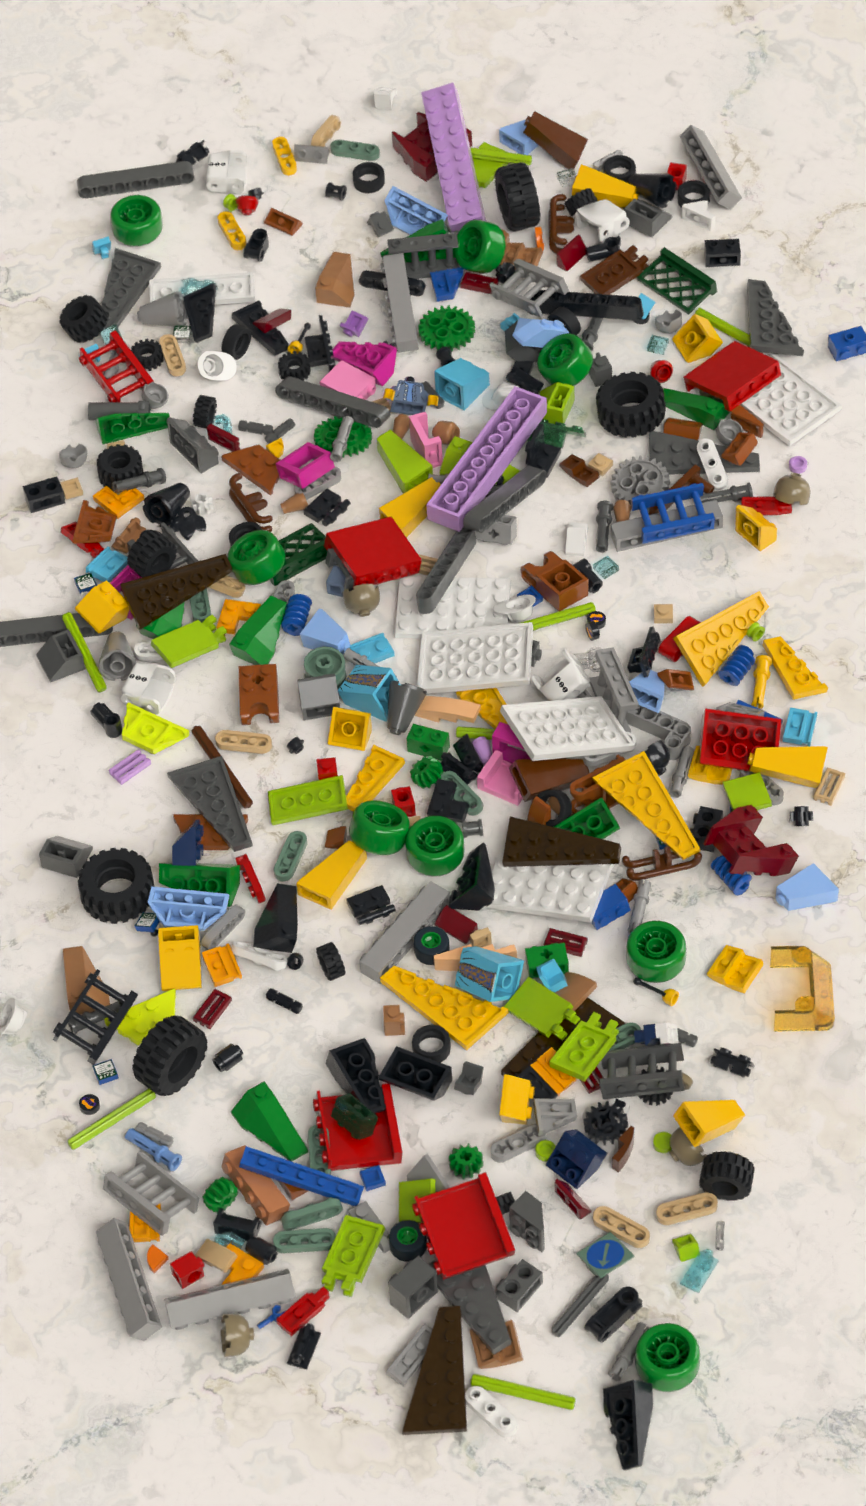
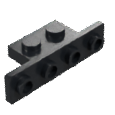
M319 315L321 335L304 337L310 367L328 365L330 372L336 364L335 359H331V356H333L332 346H328V344H331L329 333H326L328 331L327 321H323L322 315Z
M654 626L649 628L644 646L632 650L627 666L629 673L642 672L644 678L649 676L650 670H652V663L655 660V654L658 651V644L660 643V635L655 631Z

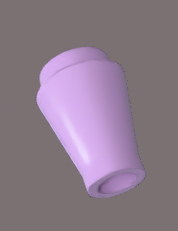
M478 737L472 741V744L485 766L492 756L490 742L485 737Z

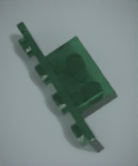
M542 419L539 425L544 424V443L561 449L564 447L567 434L586 437L587 435L580 426L573 425L571 428L566 427V424L561 422H555V424L548 423V420ZM531 434L530 437L528 438V440H527L528 442L531 441V439H532V434Z

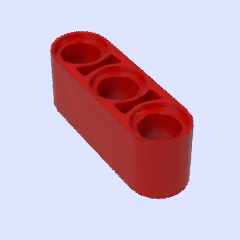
M687 616L663 640L659 646L658 653L673 662H677L683 654L673 638L701 622L691 616Z

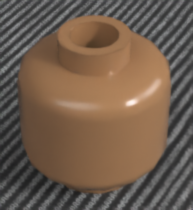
M439 421L433 427L432 435L433 437L439 436L442 444L449 445L455 436L460 437V429L454 422Z

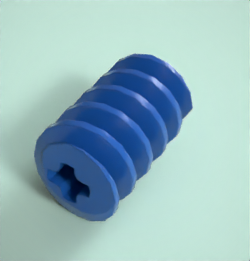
M294 594L289 598L281 623L282 629L292 636H300L301 631L306 626L305 623L311 609L312 600L310 597L303 594Z
M745 645L737 646L718 672L720 679L732 686H738L748 673V670L751 669V665L755 663L753 651Z
M723 855L717 857L711 863L712 870L719 875L720 879L724 881L735 895H742L749 888L752 876L747 874V872H744V874H730L729 870L732 864Z

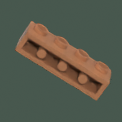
M246 1145L225 1153L222 1169L243 1194L247 1204H250L254 1209L256 1216L266 1226L281 1220L284 1213L289 1211L290 1203L272 1179L239 1167Z

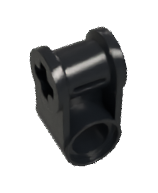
M259 228L253 231L248 243L245 245L244 258H254L259 262L263 260L269 248L268 234L265 229Z

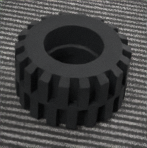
M88 295L79 296L71 300L61 311L62 314L59 317L62 328L73 341L78 343H84L97 337L104 330L103 328L108 320L106 311L93 296Z
M116 444L114 447L109 446V449H104L103 453L98 455L96 461L100 483L103 484V487L107 486L112 491L113 482L137 477L144 473L139 451L125 444L123 446H120V444Z
M155 530L149 531L147 534L145 533L139 537L132 545L127 556V564L142 578L164 572L173 565L177 556V549L160 532Z
M725 1151L712 1152V1154L706 1155L703 1159L699 1186L705 1193L714 1194L717 1199L727 1201L742 1200L751 1193L755 1167L748 1158L740 1154Z

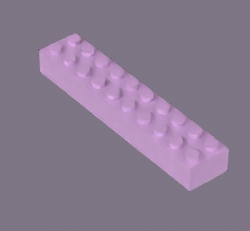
M454 83L421 92L448 222L452 232L459 231L464 224L472 220L486 221L460 98Z
M516 386L512 389L426 504L427 520L458 532L461 531L466 514L483 501L534 429H536L547 414V398Z

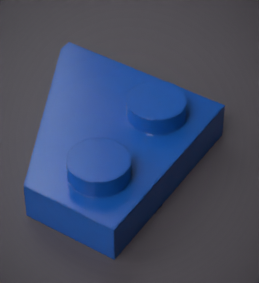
M462 267L430 272L437 302L454 299L464 274Z

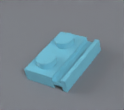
M107 547L86 566V573H92L93 577L103 582L106 580L110 582L128 565L127 557Z
M384 633L350 646L351 650L361 656L365 655L373 663H378L395 656L394 650L387 638H385Z
M790 708L783 742L798 745L803 743L810 746L818 712L809 713L808 710Z

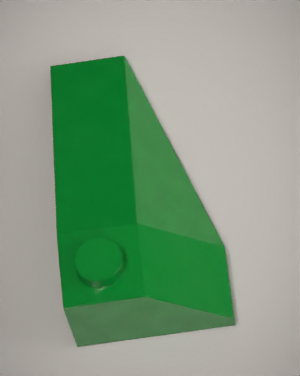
M441 219L426 225L408 237L449 234L444 220ZM388 248L380 252L382 259L383 256L392 255L389 254ZM446 249L435 250L436 260L446 259ZM419 251L418 260H429L428 251ZM411 252L403 253L405 263L412 262Z
M663 388L665 407L691 420L701 422L712 430H715L719 422L724 420L731 412L725 410L724 402L720 399Z
M112 413L96 417L95 419L97 431L102 445L167 429V418L170 415L169 413Z
M270 596L244 623L229 645L233 655L254 665L269 664L275 654V646L279 638V630L285 615L287 602Z
M184 603L139 630L140 634L155 639L182 627V617L185 610Z
M602 797L554 826L555 828L600 839H605L621 829Z
M159 863V883L173 889L229 894L227 907H231L240 885V865L197 863L196 866H175L172 863Z
M265 1081L247 1090L232 1109L231 1114L242 1129L251 1132L258 1140L270 1145L274 1151L292 1162L308 1153L307 1147Z

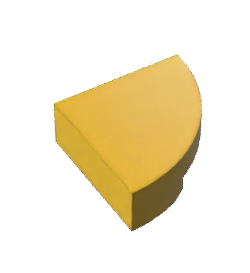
M279 438L267 444L266 450L280 458L284 452L283 440Z

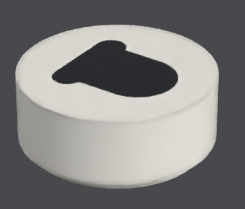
M626 1097L610 1099L609 1106L617 1103V1109L622 1107L624 1113L629 1112L630 1102Z

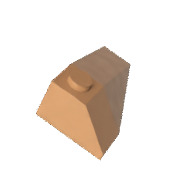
M333 252L320 274L315 288L317 303L351 307L355 294L350 254Z
M83 946L63 949L66 989L70 1011L87 986L84 982L90 972L93 974L96 972ZM92 985L87 996L103 1006L110 1005L109 995ZM81 1002L76 1012L81 1015L85 1011L90 1013L95 1010Z

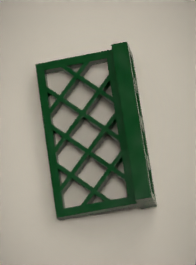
M665 247L660 250V256L637 277L639 282L688 315L710 294L713 296L717 292L714 279ZM661 262L666 265L665 269H656V266ZM677 272L679 277L669 278V273ZM657 274H667V278L657 279ZM647 275H654V280H646L644 278ZM682 281H690L692 285L682 286ZM679 282L680 287L670 288L669 283ZM667 283V288L659 289L657 284ZM702 289L705 292L700 295H695L694 290ZM692 290L691 296H682V291ZM680 291V297L670 296V292ZM693 300L689 307L683 305V301Z
M312 523L278 540L285 551L286 557L290 558L285 560L279 573L270 579L274 586L326 559L327 550L324 547L326 536ZM309 531L314 532L313 535H305V533ZM292 540H298V543H289V542L292 541ZM303 540L311 541L310 544H302ZM287 549H295V552L286 551Z

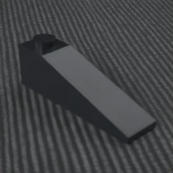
M277 883L255 927L253 947L292 953L297 941L296 886Z
M631 1380L603 1389L604 1412L606 1417L610 1418L612 1425L610 1427L611 1434L616 1437V1449L622 1468L625 1471L642 1466L653 1409L652 1384Z

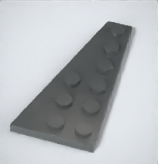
M115 248L111 271L109 272L105 287V295L102 299V308L106 311L108 317L107 324L103 328L104 330L112 325L117 330L148 287L149 280L153 279L160 270L161 262Z
M748 279L750 348L758 352L803 356L804 350L799 346L797 337H794L792 334V328L783 312H780L777 301L775 302L772 298L773 294L766 281Z
M649 431L650 461L656 458V464L662 462V467H666L669 475L685 474L695 464L701 468L700 474H706L697 451L698 440ZM715 444L726 473L760 472L759 453L751 452L743 464L738 466L721 457L727 449L726 446ZM704 445L703 449H708L709 445ZM710 461L709 465H714L715 461Z
M222 756L167 773L168 778L234 852L253 846Z
M435 1260L432 1261L431 1263H429V1265H430L433 1269H434L433 1263L436 1262ZM486 1265L442 1280L441 1274L437 1275V1285L440 1292L452 1306H461V1317L493 1355L511 1345Z

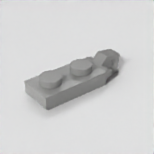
M366 1201L348 1210L349 1216L383 1225ZM386 1228L378 1245L383 1253L390 1250V1242L387 1239L389 1234Z

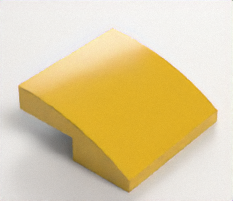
M700 746L695 747L688 772L689 778L723 785L724 781L730 780L732 769L699 764Z
M726 945L707 972V976L730 989L745 994L764 964L762 959L745 955L743 949Z

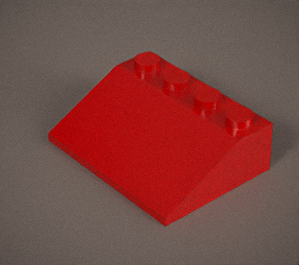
M705 708L701 720L699 764L749 771L748 758L750 753L753 754L756 748L779 747L781 719Z

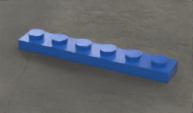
M247 1146L239 1165L240 1168L328 1198L339 1199L340 1202L354 1207L359 1204L364 1188L362 1185Z

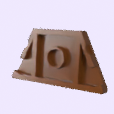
M259 444L221 456L224 463L238 473H241L242 476L270 496L273 494L275 483L277 484L279 480L276 463L280 461L279 458Z
M83 500L72 543L111 542L117 516L106 512L100 507L94 509L88 506L89 501Z
M201 814L173 815L174 822L180 829L181 834L196 819H200V825L204 827V834L201 837L200 844H204V850H229V845ZM243 814L245 823L247 824L248 814Z

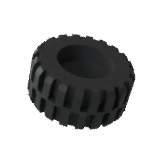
M522 162L499 167L494 175L495 190L505 225L513 232L537 226L541 217L540 205L529 167Z
M623 372L618 376L614 375L600 386L596 394L599 422L606 431L611 432L615 436L621 435L624 438L631 436V438H634L637 435H646L647 432L655 430V427H658L665 417L666 407L663 387L658 380H654V377L650 375L646 376L645 373L630 372L625 374ZM628 403H640V404L635 405V406H629V407L622 406V405L628 404Z
M110 848L109 851H105V849L99 851L98 855L94 854L89 858L90 861H86L83 864V869L78 874V888L84 909L93 918H100V921L105 923L111 921V924H117L120 921L125 923L131 918L133 920L138 918L140 913L142 914L147 910V906L149 907L148 899L151 887H154L151 867L142 855L138 856L137 852L133 850L129 852L126 848H121L120 850ZM113 879H126L133 882L130 887L121 892L110 893L100 889L106 882Z
M170 1016L164 1018L163 1021H159L154 1028L149 1030L148 1035L142 1039L141 1045L136 1050L137 1054L134 1056V1064L132 1065L134 1076L140 1083L159 1096H170L174 1092L180 1091L182 1087L188 1084L190 1079H193L196 1071L201 1067L202 1060L205 1059V1052L208 1048L205 1033L182 1016Z

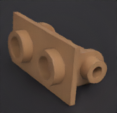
M131 519L129 525L115 539L111 547L127 554V542L132 539L136 542L140 534L146 530L145 527L140 525V519Z

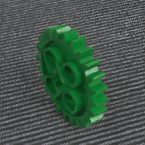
M448 305L447 309L441 306L438 310L434 307V312L428 310V315L423 314V319H420V324H418L419 337H421V341H425V346L430 345V349L437 347L438 351L442 347H449L453 352V348L460 350V345L466 347V342L471 343V338H474L475 321H473V316H469L468 311L463 313V308L457 310V306H455L453 309H450V305Z
M334 416V420L327 418L328 422L322 421V425H317L314 433L315 445L332 453L333 442L337 438L342 417L338 419ZM353 422L347 439V448L342 455L343 458L347 454L352 457V453L359 455V451L364 452V448H369L372 440L371 427Z

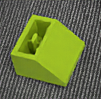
M557 382L541 390L539 393L540 396L547 398V414L541 421L564 426L575 401L574 386Z

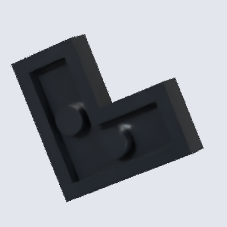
M437 779L427 815L443 816L452 821L462 823L466 819L470 805L468 802L453 800L457 788L456 782Z

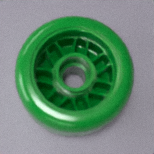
M143 195L124 197L114 204L110 212L113 235L119 242L125 245H147L157 239L162 231L161 209L157 202L150 197Z
M472 220L464 224L457 234L458 248H454L457 263L463 269L474 273L487 274L494 271L501 263L506 247L505 236L500 227L491 222Z
M570 333L561 334L551 339L542 348L538 356L537 367L540 374L550 385L559 382L575 386L589 373L593 363V355L589 347L577 335Z
M256 530L243 535L235 541L229 549L227 558L232 566V572L241 583L245 585H258L272 579L279 573L285 563L286 555L282 545L273 533L267 530Z
M377 800L366 801L355 808L349 826V835L354 844L364 851L377 855H391L399 852L404 847L406 835L410 829V821L402 809L391 803Z
M443 816L424 817L416 821L406 835L407 859L410 865L421 874L443 876L454 871L463 860L465 852L464 836L460 827L449 818Z
M648 921L640 924L630 933L626 943V960L629 969L635 976L650 983H663L675 978L682 971L686 962V941L683 934L677 927L664 921Z
M662 1323L647 1329L640 1336L635 1349V1365L639 1377L643 1382L651 1383L653 1389L662 1392H674L688 1386L697 1376L700 1367V1348L694 1335L686 1328L672 1323Z

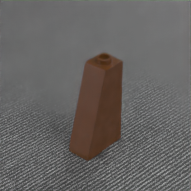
M535 111L531 117L527 116L523 124L526 126L523 133L572 172L581 157L588 139Z
M517 759L509 767L524 802L533 800L545 790L562 791L569 789L572 782L589 774V768L584 764L583 759H548L539 761Z

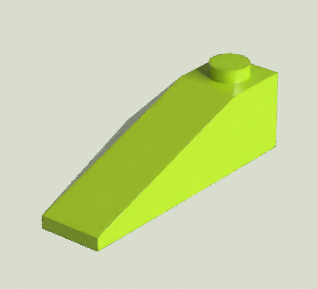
M455 436L446 449L439 474H450L473 442ZM509 464L502 473L504 476L503 484L519 473L520 470Z

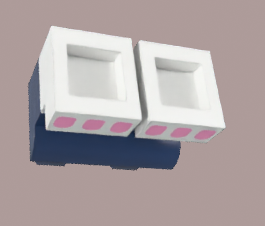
M671 1023L643 1025L644 1030L634 1031L635 1043H641L645 1046L660 1045V1042L664 1045L679 1043L677 1025Z

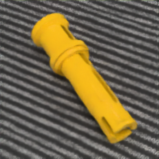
M767 655L756 657L755 662L757 666L753 673L756 680L751 705L757 707L758 703V708L760 709L764 706L766 681L771 675L769 667L772 665V658Z

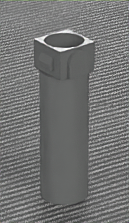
M149 401L88 403L89 420H96V417L112 413L151 412Z

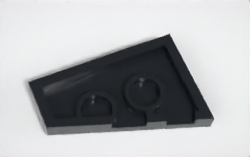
M214 283L183 296L193 339L196 343L212 337L216 298V285Z

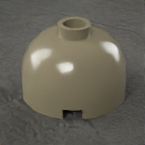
M791 473L777 481L773 496L776 495L775 498L784 503L794 505V501L800 502L799 505H806L809 503L811 490L809 483L801 478L800 474Z
M374 584L353 586L354 590L350 592L348 589L342 592L346 608L354 614H359L361 617L370 615V612L374 611L380 602L379 586L374 588Z
M681 1127L673 1132L670 1137L672 1150L669 1153L675 1162L680 1160L687 1166H695L702 1163L706 1154L702 1156L700 1153L704 1152L701 1145L694 1147Z
M222 1314L221 1323H225V1327L221 1329V1345L224 1357L241 1355L249 1348L250 1341L254 1340V1328H249L248 1321L239 1314Z

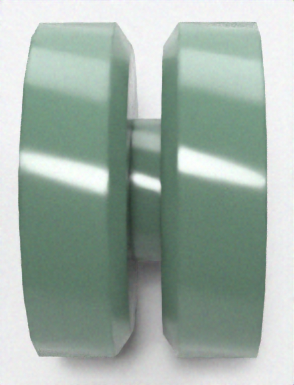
M324 646L315 648L304 659L305 678L335 673L337 689L340 688L347 678L344 656L335 648Z

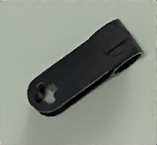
M629 1286L621 1288L587 1321L584 1329L587 1332H592L600 1343L605 1342L632 1315L642 1308L643 1301L639 1298L637 1290ZM627 1299L632 1300V1302L629 1303L624 1301Z

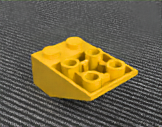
M198 925L158 928L162 991L202 988Z

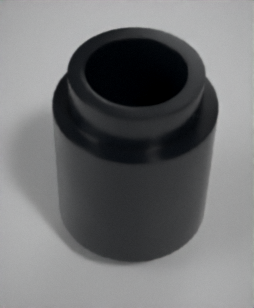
M230 1043L215 1054V1058L212 1061L220 1072L228 1071L243 1060V1051L237 1044L234 1046Z
M253 1236L248 1240L245 1250L249 1255L265 1265L275 1261L277 1257L276 1246L260 1237L256 1238Z

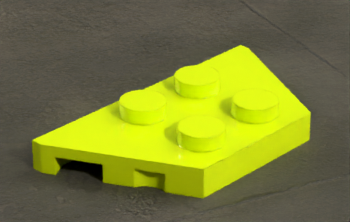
M129 702L126 705L127 711L124 717L122 740L141 749L156 754L190 735L189 730Z
M175 989L132 1006L117 1028L118 1033L128 1037L136 1045H140L142 1039L148 1035L149 1030L154 1028L159 1021H163L166 1017L175 1016ZM104 1018L105 1025L109 1027L111 1023L108 1021L109 1018Z

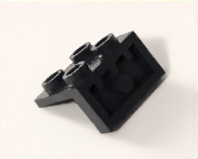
M540 424L537 429H534L531 441L526 444L525 452H527L525 464L545 470L546 478H548L561 454V448L544 443V424Z

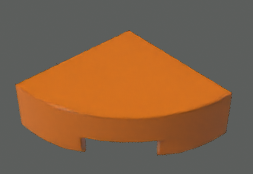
M534 227L536 247H541L543 251L542 228Z
M152 1244L147 1253V1261L150 1270L155 1273L169 1259L168 1255Z

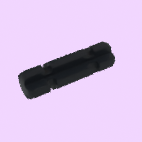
M270 988L266 993L268 1000L275 1001L276 1004L288 1010L291 1009L296 1014H299L303 1008L301 1002L293 1001V998L281 992L277 993L278 991Z

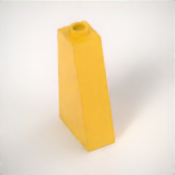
M580 165L572 186V196L581 192V190L591 188L597 201L606 199L619 208H625L633 199H638L636 186L585 165Z
M431 477L379 508L380 519L392 516L407 538L427 517L426 504L441 486V483L436 482Z
M828 747L756 748L753 754L750 753L747 764L750 765V772H760L761 775L817 789L821 781Z
M347 841L296 883L298 895L332 910L367 860L366 851L359 848L354 842Z
M735 1100L683 1102L673 1115L694 1147L734 1130L745 1116Z

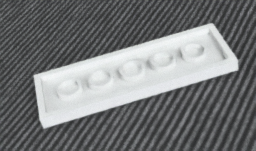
M253 272L150 279V302L176 291L182 293L180 295L182 300L183 296L212 283L216 285L215 305L255 302Z

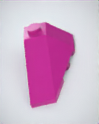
M338 342L333 348V356L331 358L338 362L342 360L375 377L376 384L383 387L394 374L397 349L384 342H379L378 345H373L370 342H365V344Z

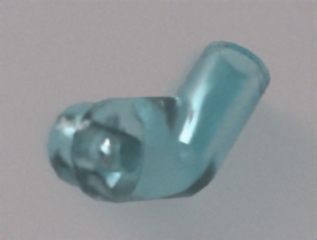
M225 414L216 415V424H223V430L232 434L230 417Z
M232 1232L218 1234L214 1242L222 1246L231 1243L241 1249L245 1240Z

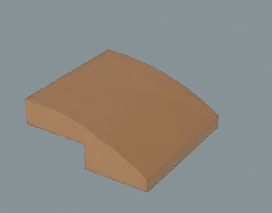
M508 243L500 265L503 262L513 264L519 258L538 266L543 254L542 248H525L524 243Z
M566 972L564 975L568 986L555 993L573 1005L572 1010L575 1011L597 988V983L583 975Z
M513 1320L505 1322L511 1345L494 1355L475 1332L470 1330L479 1369L495 1368L524 1360Z

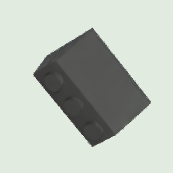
M172 417L167 418L170 443L201 474L219 464L218 450L215 446H211L207 439L201 436L193 425L191 426L185 420Z

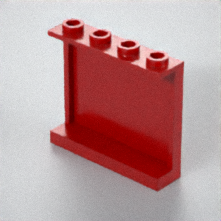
M733 341L683 378L687 392L696 387L723 400L725 410L732 411L781 376L778 360Z
M392 516L326 533L324 547L326 550L333 548L353 577V586L381 584L420 572L422 559Z
M382 1084L381 1086L386 1107L385 1111L369 1117L362 1112L349 1095L321 1097L320 1090L317 1091L316 1099H313V1109L318 1111L316 1126L317 1129L321 1128L319 1144L324 1146L322 1162L327 1164L328 1169L334 1171L400 1164L402 1162V1147L390 1084Z
M486 1172L478 1174L477 1179L421 1198L414 1196L412 1209L415 1216L420 1217L422 1222L419 1224L420 1231L423 1236H427V1250L429 1255H434L436 1261L433 1263L437 1275L441 1274L442 1280L515 1255L513 1242Z

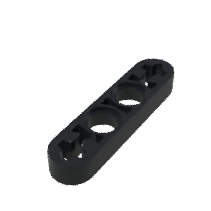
M368 270L361 273L359 283L363 287L388 291V288H384V284L380 281L386 277L385 274ZM407 277L410 295L422 296L426 288L424 281Z

